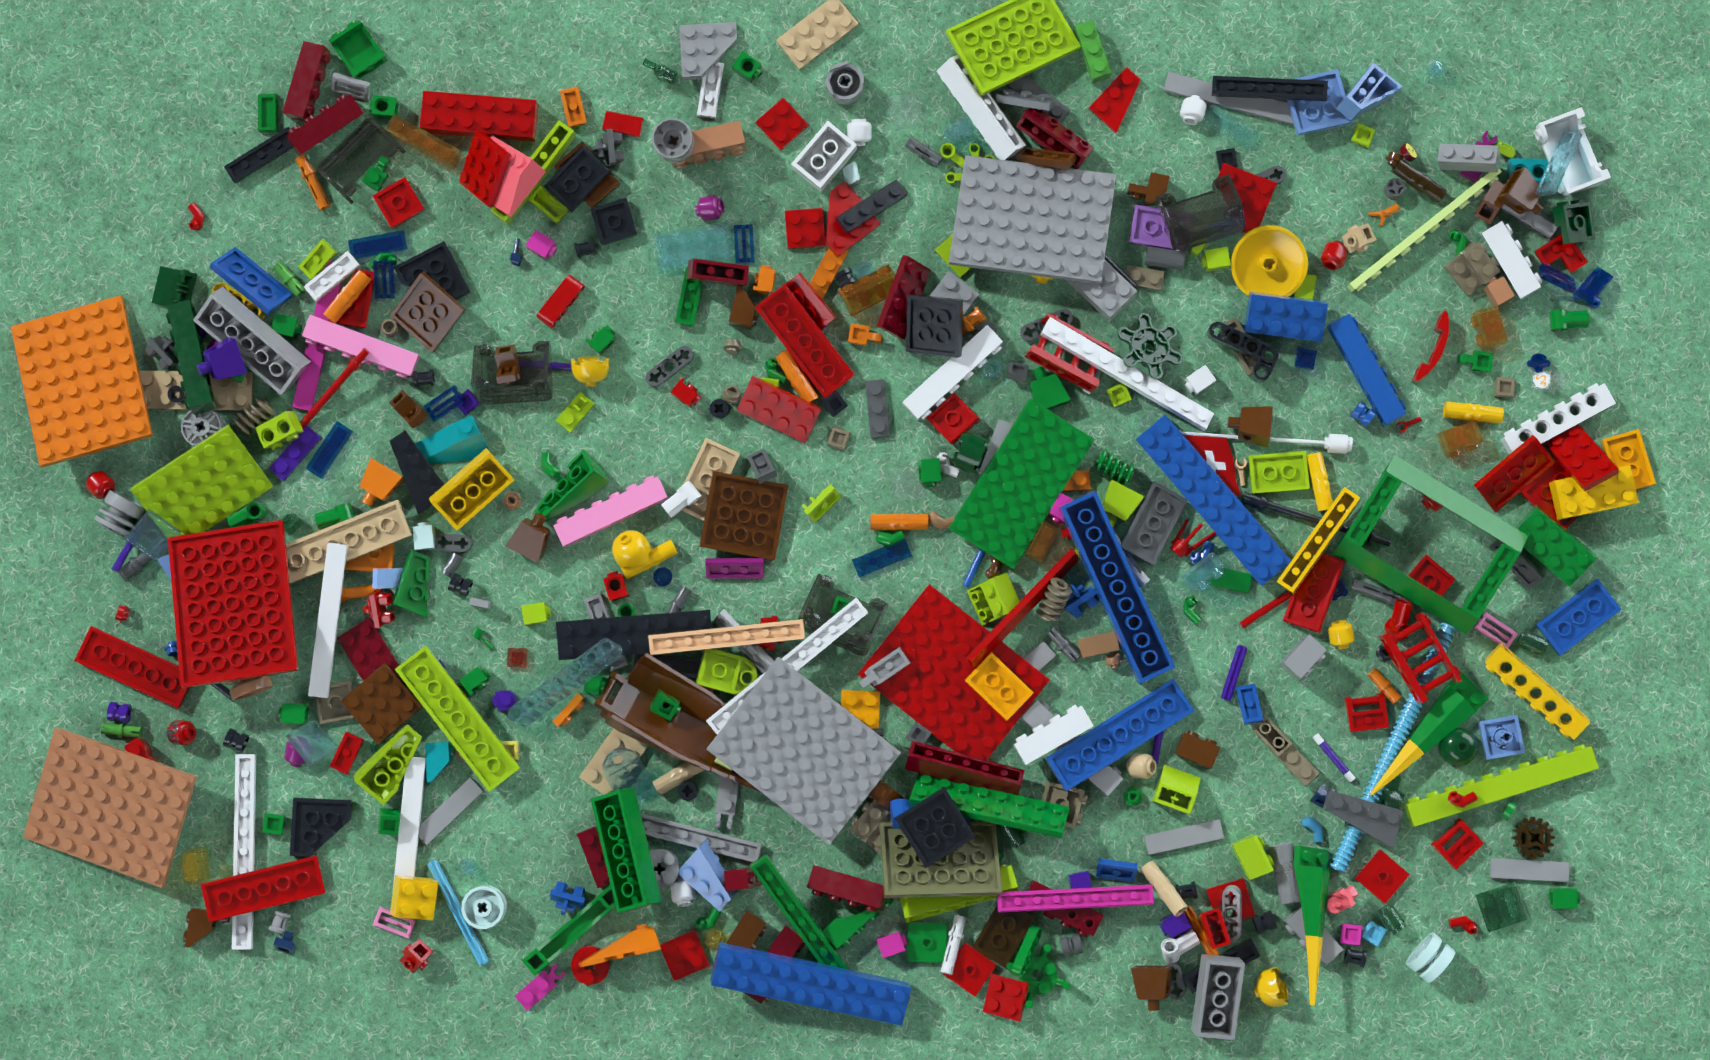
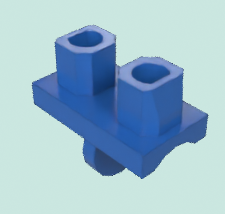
M1071 584L1072 593L1064 609L1075 618L1080 617L1084 613L1080 607L1082 603L1086 602L1089 608L1099 604L1096 596L1097 591L1091 586L1084 590L1082 584L1077 588Z
M558 881L555 888L551 889L550 900L557 901L555 907L562 909L561 915L565 916L567 911L574 912L575 907L583 909L585 906V888L575 886L573 894L566 893L568 884Z

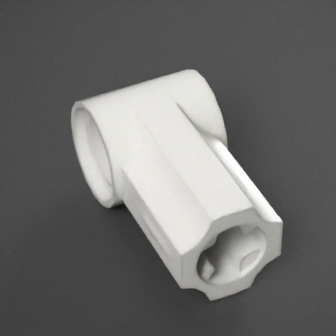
M691 481L683 484L676 491L677 493L661 504L671 518L686 506L692 505L701 498L702 495Z
M1188 929L1173 939L1167 938L1162 941L1161 950L1163 959L1166 962H1177L1180 955L1200 944L1193 929Z

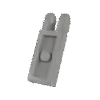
M721 776L716 805L715 829H720L721 815L726 814L729 815L727 830L732 831L739 783Z

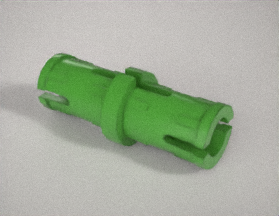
M279 261V265L275 264L272 269L283 280L282 283L285 286L287 285L296 297H300V292L303 294L306 289L296 279V275L291 273L282 261Z
M103 722L101 728H109L101 729V734L117 735L118 738H123L124 736L141 738L142 733H135L142 731L141 726Z

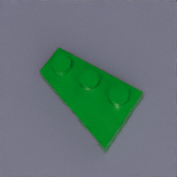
M413 550L409 552L391 605L428 618L427 600H429V593H427L430 557Z

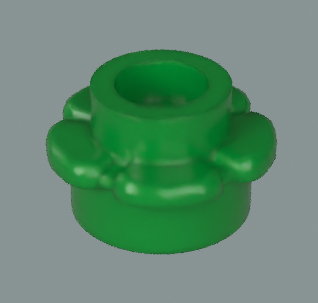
M1135 787L1128 788L1123 794V798L1129 806L1139 805L1142 801V792Z

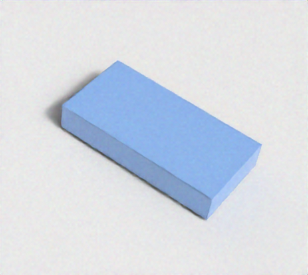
M404 568L373 569L372 588H397Z

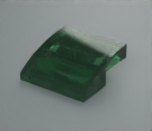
M1515 882L1475 895L1488 932L1527 919Z

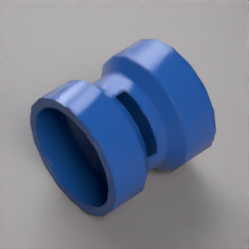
M1360 401L1350 417L1358 419L1361 425L1366 427L1377 412L1374 409L1367 408L1366 404Z

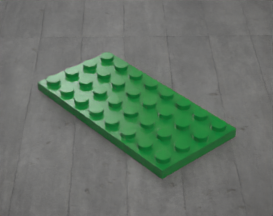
M1029 398L948 529L1009 568L1014 569L1050 512L1058 495L1062 493L1095 439Z

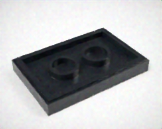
M582 146L544 185V188L573 213L610 175L611 171L587 148Z

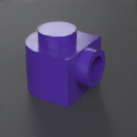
M508 690L495 692L496 696L492 697L493 706L498 708V711L511 710L517 705L518 701L516 694Z

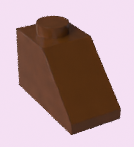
M737 285L729 317V325L752 330V326L757 324L758 314H755L756 309L742 286Z
M881 780L869 793L871 798L889 811L892 800L905 799Z

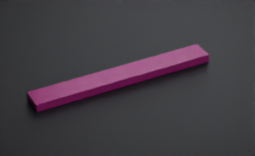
M330 261V262L326 265L325 269H326L329 265H331L334 261ZM342 282L316 303L315 317L326 321L329 320L323 313L334 301L337 294L340 293ZM307 343L304 356L311 362L299 377L292 405L293 408L310 411L314 405L326 350L323 349L324 346L317 343L316 346Z
M1153 885L1002 892L1001 895H997L998 913L1154 905Z

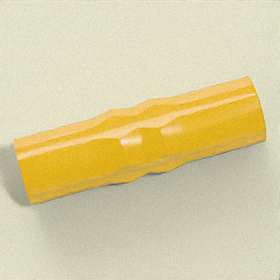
M1446 401L1443 407V417L1501 424L1504 417V408Z
M1323 453L1307 455V462L1318 512L1325 511L1330 508L1333 500Z
M670 539L652 548L648 554L649 559L642 566L635 569L624 567L621 570L626 579H629L643 571L649 570L653 566H657L661 562L675 556L678 552Z

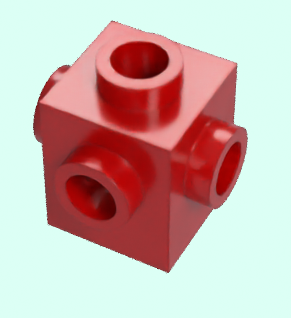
M419 938L413 945L408 944L402 951L404 955L399 961L414 974L418 969L422 971L429 964L428 958L434 951Z

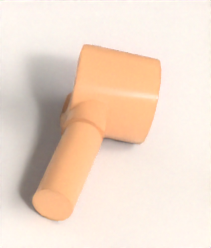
M1243 458V466L1237 464V459L1234 463L1240 475L1241 486L1246 485L1244 469L1247 461L1245 458Z

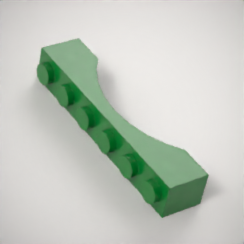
M611 885L522 960L534 976L616 907Z
M887 898L885 909L894 902L892 898ZM865 909L854 915L836 917L822 932L837 949L840 946L844 948L851 942L849 938L854 933L858 935L866 928L864 924L868 920L872 922L880 915L879 910L875 913Z

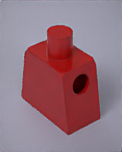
M1220 908L1200 913L1199 919L1206 941L1211 949L1231 944Z

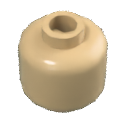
M1134 753L1127 760L1126 769L1132 778L1149 779L1156 772V761L1151 755Z

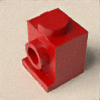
M681 377L670 392L671 395L689 408L692 405L696 406L702 398L696 393L698 389L690 383L685 385L686 381Z

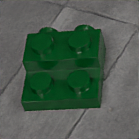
M1582 199L1570 201V205L1568 201L1557 203V207H1552L1555 226H1561L1563 244L1596 240L1590 202L1582 203Z

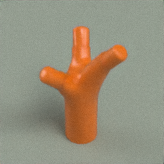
M1394 204L1378 212H1369L1368 216L1381 217L1379 226L1382 227L1387 217L1399 211L1400 208L1398 204Z

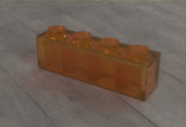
M395 114L385 129L389 136L453 171L463 156L459 149Z

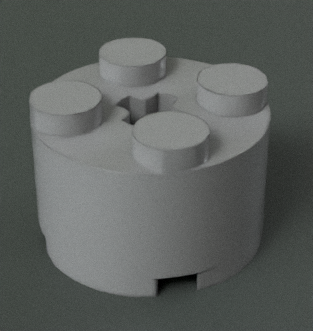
M847 62L834 65L826 78V88L829 97L835 103L841 105H850L858 101L864 91L862 71L857 66ZM845 81L848 83V86L842 85V82Z
M656 849L651 851L650 855L658 889L666 888L678 878L680 862L675 854L669 850ZM659 863H661L662 867H665L661 874H659L658 870H655Z

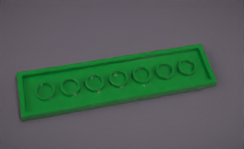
M918 773L909 799V805H915L937 790L945 787L963 817L1062 839L1070 807L989 790L983 787H973L965 783L958 784L947 779H939Z

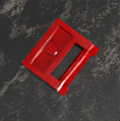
M1378 693L1377 696L1344 698L1349 732L1389 727L1384 693ZM1376 703L1379 705V709L1353 711V706Z
M1460 818L1454 821L1455 824L1444 835L1431 843V846L1454 870H1457L1484 844ZM1460 829L1463 830L1464 834L1447 850L1442 847Z

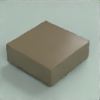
M1495 377L1494 396L1514 398L1516 379Z
M832 426L827 445L845 451L851 432Z

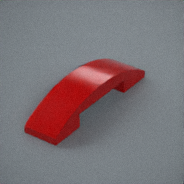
M1445 310L1440 313L1434 327V331L1440 333L1433 352L1427 364L1422 362L1418 365L1411 381L1414 384L1424 378L1434 368L1444 351L1449 333V316Z

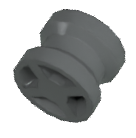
M1399 178L1390 179L1384 187V193L1390 199L1399 198L1405 191V184Z

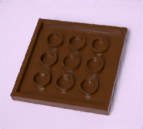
M713 471L699 547L775 560L788 485L770 481L759 483L758 479Z

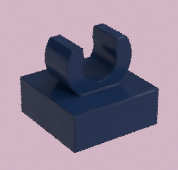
M1322 784L1310 799L1311 802L1321 808L1324 806L1327 790L1324 789L1325 784Z
M285 931L282 939L276 937L273 944L275 950L294 955L296 945L292 942L293 933Z

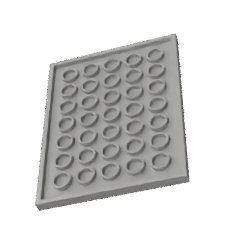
M965 155L949 265L1101 284L1116 174L1070 168L1061 170L1055 167Z
M777 657L707 747L710 753L828 845L835 839L901 753L779 657Z

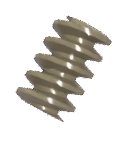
M262 395V401L257 398L255 399L256 406L251 403L249 404L250 411L243 408L244 416L237 413L239 420L231 418L232 422L243 434L250 435V428L255 430L257 427L256 423L259 425L263 424L262 418L269 420L268 413L273 416L275 415L273 407Z
M1053 577L1050 580L1051 584L1047 586L1048 590L1045 591V596L1042 597L1039 608L1036 610L1038 616L1047 621H1057L1060 618V614L1063 612V608L1066 606V602L1072 593V588L1066 581Z

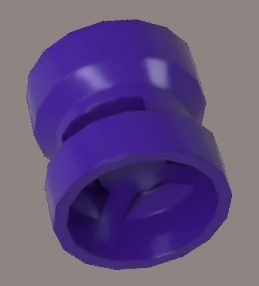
M110 702L107 709V720H120L122 723H128L132 711L131 704L119 705L117 702Z

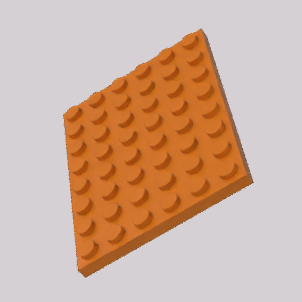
M121 295L11 326L37 458L41 468L153 436L125 304Z

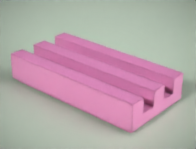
M1487 612L1483 614L1478 624L1474 627L1497 644L1501 642L1507 648L1510 647L1518 633ZM1486 618L1495 623L1496 625H1498L1499 627H1501L1502 629H1504L1512 636L1509 638L1508 636L1497 630L1495 627H1493L1485 621ZM1482 624L1508 642L1504 643L1481 627Z
M380 906L373 925L410 939L417 920L399 918L410 922V926L381 915L382 912L391 914L389 909ZM379 919L405 928L408 931L407 933H405L390 926L379 923Z

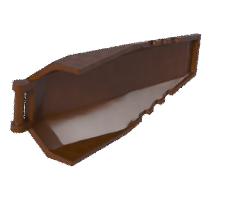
M648 653L638 660L626 678L616 672H611L610 680L604 691L594 703L596 708L607 712L605 718L607 725L679 760L760 792L734 770L729 771L715 764L716 756L707 750V747L717 734L706 720L726 705L713 693ZM616 683H619L621 687L611 705L606 703ZM659 689L680 700L679 706L681 709L676 717H672L671 721L650 711V704ZM667 702L663 703V706L668 707L670 705Z

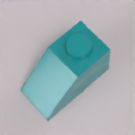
M451 742L425 743L427 782H434L452 762V757H455V747L451 746Z

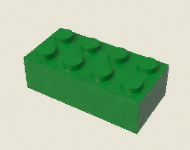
M1537 504L1515 527L1528 535L1523 547L1569 587L1597 559L1596 554Z

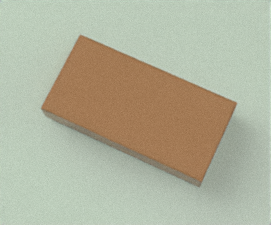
M1114 631L1078 639L1081 658L1120 650Z

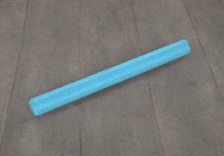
M437 860L429 862L428 868L434 879L439 882L438 887L480 966L486 964L489 959L472 926L465 921L461 912V905Z

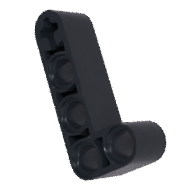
M1222 322L1212 323L1207 330V336L1211 341L1256 361L1251 372V377L1255 382L1262 383L1269 378L1279 357L1277 348ZM1215 328L1219 329V334L1217 336L1214 335ZM1225 332H1228L1225 339H1222L1224 337ZM1235 335L1239 340L1238 344H1232L1229 337ZM1247 344H1254L1256 351H1248ZM1266 351L1271 352L1273 360H1267L1264 353ZM1257 369H1263L1266 373L1265 377H1259L1256 373Z

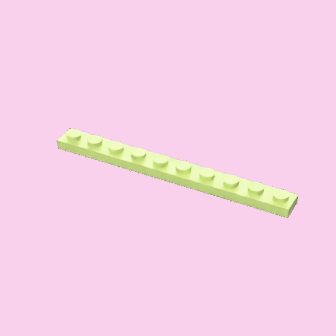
M1499 169L1498 172L1487 173L1352 281L1347 288L1351 292L1355 289L1358 292L1367 285L1365 281L1370 277L1373 280L1382 273L1380 269L1384 266L1389 268L1396 262L1395 257L1399 254L1404 256L1411 250L1410 245L1414 242L1418 245L1426 238L1425 233L1429 230L1433 233L1441 226L1439 224L1440 221L1443 219L1448 221L1455 215L1453 212L1458 207L1463 209L1470 203L1468 200L1473 195L1475 198L1485 191L1483 189L1485 185L1489 184L1491 186L1496 179L1499 180L1497 176L1502 171Z

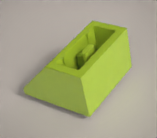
M1007 573L993 577L967 590L982 626L1006 616L1020 602Z
M1163 765L1151 801L1186 814H1191L1198 792L1200 777Z
M1250 834L1231 844L1248 880L1274 871L1272 866L1275 864L1271 856L1265 853L1263 848L1266 846L1261 837Z

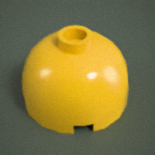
M578 357V361H575L573 358L571 359L572 374L576 380L585 383V386L594 387L597 382H601L607 377L609 358L605 357V361H598L600 357Z
M634 530L620 533L615 538L612 546V553L616 563L621 568L630 567V569L642 566L649 559L648 554L652 550L648 539L642 533Z
M1278 967L1264 970L1258 976L1257 986H1254L1256 997L1260 998L1265 1005L1270 1007L1288 1005L1286 1000H1289L1288 990L1285 981L1282 982L1281 978H1279L1278 974L1282 972Z

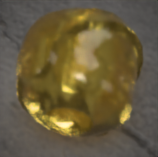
M709 929L704 942L708 948L717 950L719 942L725 943L726 936L722 930Z

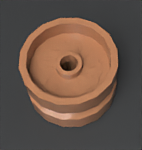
M269 676L226 682L228 685L238 684L229 691L233 701L250 697L273 687Z

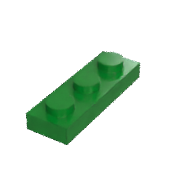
M686 266L674 323L693 327L703 282L686 280L688 268Z

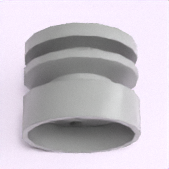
M668 118L662 120L656 125L652 133V143L656 152L662 159L668 162L678 163L684 161L691 155L694 149L695 140L688 125L680 119ZM672 138H674L675 140H678L676 146H674L673 144H671V143H672V141H671Z
M190 410L183 417L181 433L188 443L196 446L225 427L227 423L220 414L213 410L194 415ZM202 425L206 428L205 430H201L199 427Z
M109 490L104 499V502L110 506L109 510L99 508V511L105 514V517L96 514L94 519L102 527L115 534L131 537L132 532L125 528L129 526L135 529L136 526L130 519L132 517L140 520L145 512V508Z

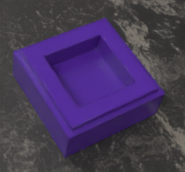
M469 389L454 400L465 416L480 405Z

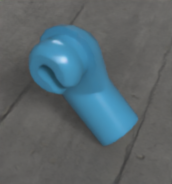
M1313 817L1303 818L1302 826L1313 831L1314 842H1324L1322 825Z

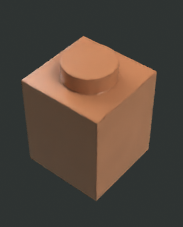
M1504 276L1499 279L1497 277L1492 278L1487 282V286L1483 288L1494 308L1515 296Z

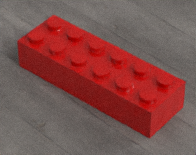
M423 91L419 128L423 133L474 137L475 131L479 130L489 137L492 135L498 139L535 142L539 104L537 100Z

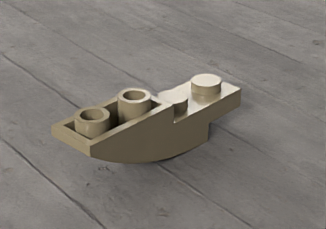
M1267 716L1263 718V722L1257 723L1252 728L1265 746L1304 787H1307L1320 775Z

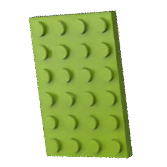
M1008 0L945 31L947 38L981 96L1081 48L1080 43L1054 0Z
M226 425L131 487V491L165 536L169 538L205 532L271 489L273 484L231 427Z

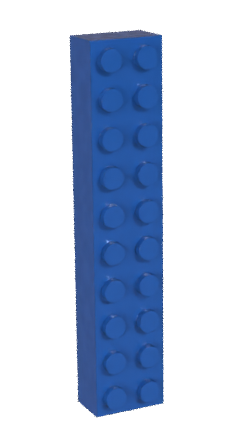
M1163 415L1136 439L1261 586L1291 562V559L1166 415Z
M1091 491L1059 506L1058 509L1091 582L1097 591L1100 602L1136 681L1143 683L1175 668L1174 662L1097 492Z
M719 942L710 978L712 986L901 1026L911 991L909 982Z

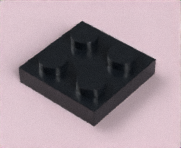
M627 198L590 208L601 246L638 235Z

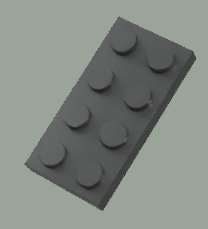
M1154 481L1120 544L1122 550L1146 564L1154 566L1187 499Z

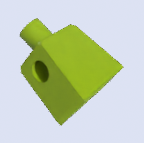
M1114 480L1110 481L1102 504L1112 528L1117 519L1124 523L1144 498L1141 494Z

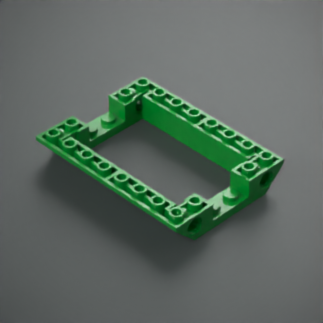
M1393 455L1375 484L1374 490L1355 520L1351 522L1333 554L1464 634H1467L1478 621L1520 555L1528 535L1398 456ZM1402 482L1502 542L1501 546L1494 551L1490 558L1492 559L1472 592L1469 591L1465 597L1461 608L1361 548Z

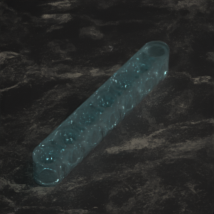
M608 638L602 639L514 704L508 711V719L522 727L530 725L618 660L622 655V647Z

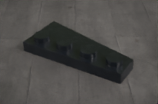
M404 430L389 442L416 511L420 514L432 506L428 498L438 491L444 483L407 431Z

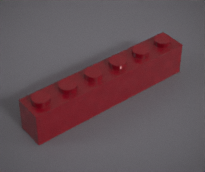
M916 741L911 742L905 770L939 779H947L958 784L965 783L973 787H983L1014 795L1019 794L1025 771Z

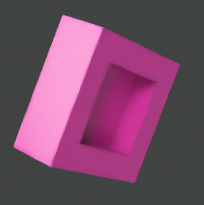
M1342 923L1340 943L1361 946L1363 926Z

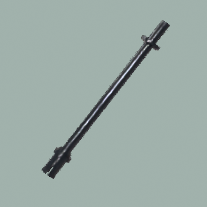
M1246 491L1243 496L1251 500L1242 498L1241 502L1257 507V510L1260 511L1267 508L1318 524L1322 519L1312 514L1270 502L1264 495L1257 496ZM1343 525L1339 531L1345 533L1349 526ZM1372 529L1366 539L1369 546L1372 542L1388 547L1391 544V539L1375 535V529Z

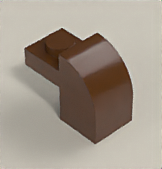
M1151 172L1147 187L1129 183L1127 195L1136 200H1141L1142 197L1145 198V206L1154 205L1165 195L1170 176Z
M515 344L496 347L494 357L498 368L496 374L497 384H511L516 380H520V364Z
M403 389L389 402L412 428L421 425L427 416Z

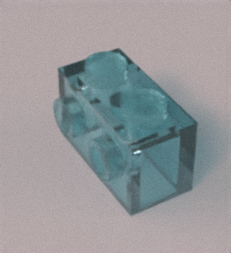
M1215 552L1209 553L1181 578L1192 592L1199 590L1203 592L1210 586L1209 582L1212 579L1217 580L1225 574L1223 570L1227 566Z

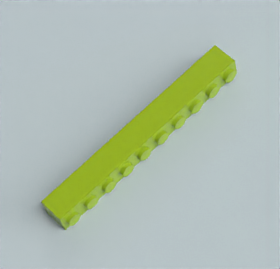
M1580 744L1573 747L1574 751L1567 752L1566 749L1555 752V757L1548 758V755L1536 758V763L1523 762L1518 764L1519 768L1512 770L1511 767L1500 770L1501 774L1493 776V773L1481 776L1482 780L1479 781L1469 779L1463 781L1464 785L1456 787V784L1445 787V791L1438 793L1437 790L1426 793L1427 797L1422 799L1419 796L1407 799L1408 803L1404 804L1410 825L1411 827L1419 826L1599 769L1592 746L1585 747V744ZM1451 791H1457L1458 794L1463 796L1474 792L1478 800L1460 808L1451 804L1448 796Z

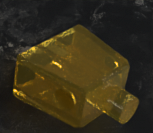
M208 847L188 848L182 853L183 881L185 883L199 885L210 882Z

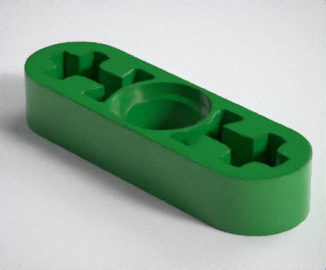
M1034 925L1029 927L1013 963L1011 975L1023 978L1041 938L1042 928Z

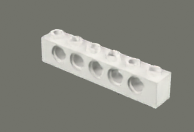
M1596 383L1588 387V392L1584 395L1581 392L1570 397L1572 401L1567 404L1562 401L1553 406L1554 411L1549 413L1546 410L1538 414V419L1533 422L1531 419L1520 424L1522 428L1517 431L1512 428L1503 433L1505 437L1500 440L1507 453L1511 454L1523 443L1519 438L1520 433H1524L1527 439L1534 435L1540 443H1543L1616 404L1605 383L1600 386ZM1587 397L1593 399V406H1589L1587 404ZM1571 406L1577 409V415L1570 413ZM1554 415L1559 416L1561 420L1560 424L1554 423ZM1537 424L1543 426V434L1536 430Z

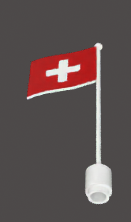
M1179 430L1235 496H1242L1236 482L1233 456L1227 438L1238 439V435L1182 432ZM1329 434L1328 437L1324 438V441L1270 437L1269 440L1275 442L1324 445V449H1327L1328 453L1341 454L1351 452L1353 438L1344 434Z

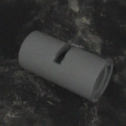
M1147 246L1144 265L1182 271L1185 252Z

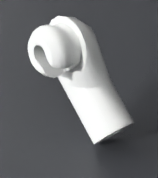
M941 452L937 456V458H940L941 472L957 478L959 469L950 465L947 453Z

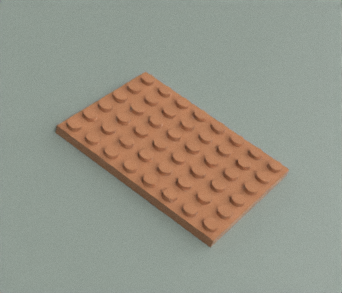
M56 727L52 735L23 838L161 888L165 887L197 776Z

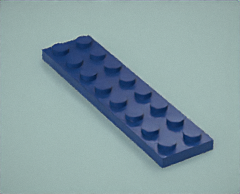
M1173 678L1046 757L1045 760L1067 792L1194 712V709Z

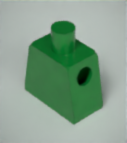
M1044 367L1033 370L1036 380L1029 384L1032 400L1048 410L1070 402L1071 399L1056 374L1047 376Z

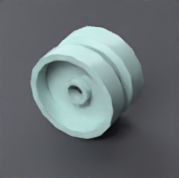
M482 885L471 889L465 895L462 901L461 912L465 921L470 926L477 929H487L499 924L504 919L507 912V901L505 895L498 888ZM484 903L487 904V905H486V908H487L488 910H483V909H482V905H483Z
M1433 932L1420 942L1406 961V965L1414 972L1420 970L1419 976L1427 983L1435 980L1445 970L1455 955V950L1448 944L1441 946L1442 939Z

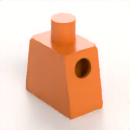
M371 458L360 483V487L367 491L362 502L372 507L377 497L386 502L404 481L403 476Z

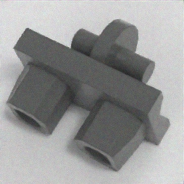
M607 129L602 134L603 139H597L598 145L593 146L592 149L593 152H598L599 158L605 157L606 167H612L614 164L624 161V152L614 150V145H621L623 139L622 133L613 132V129Z
M160 336L150 337L147 340L149 345L145 352L151 357H156L157 354L162 357L157 363L162 370H167L171 366L179 364V360L175 357L173 351L175 341L168 339L166 336L162 338Z

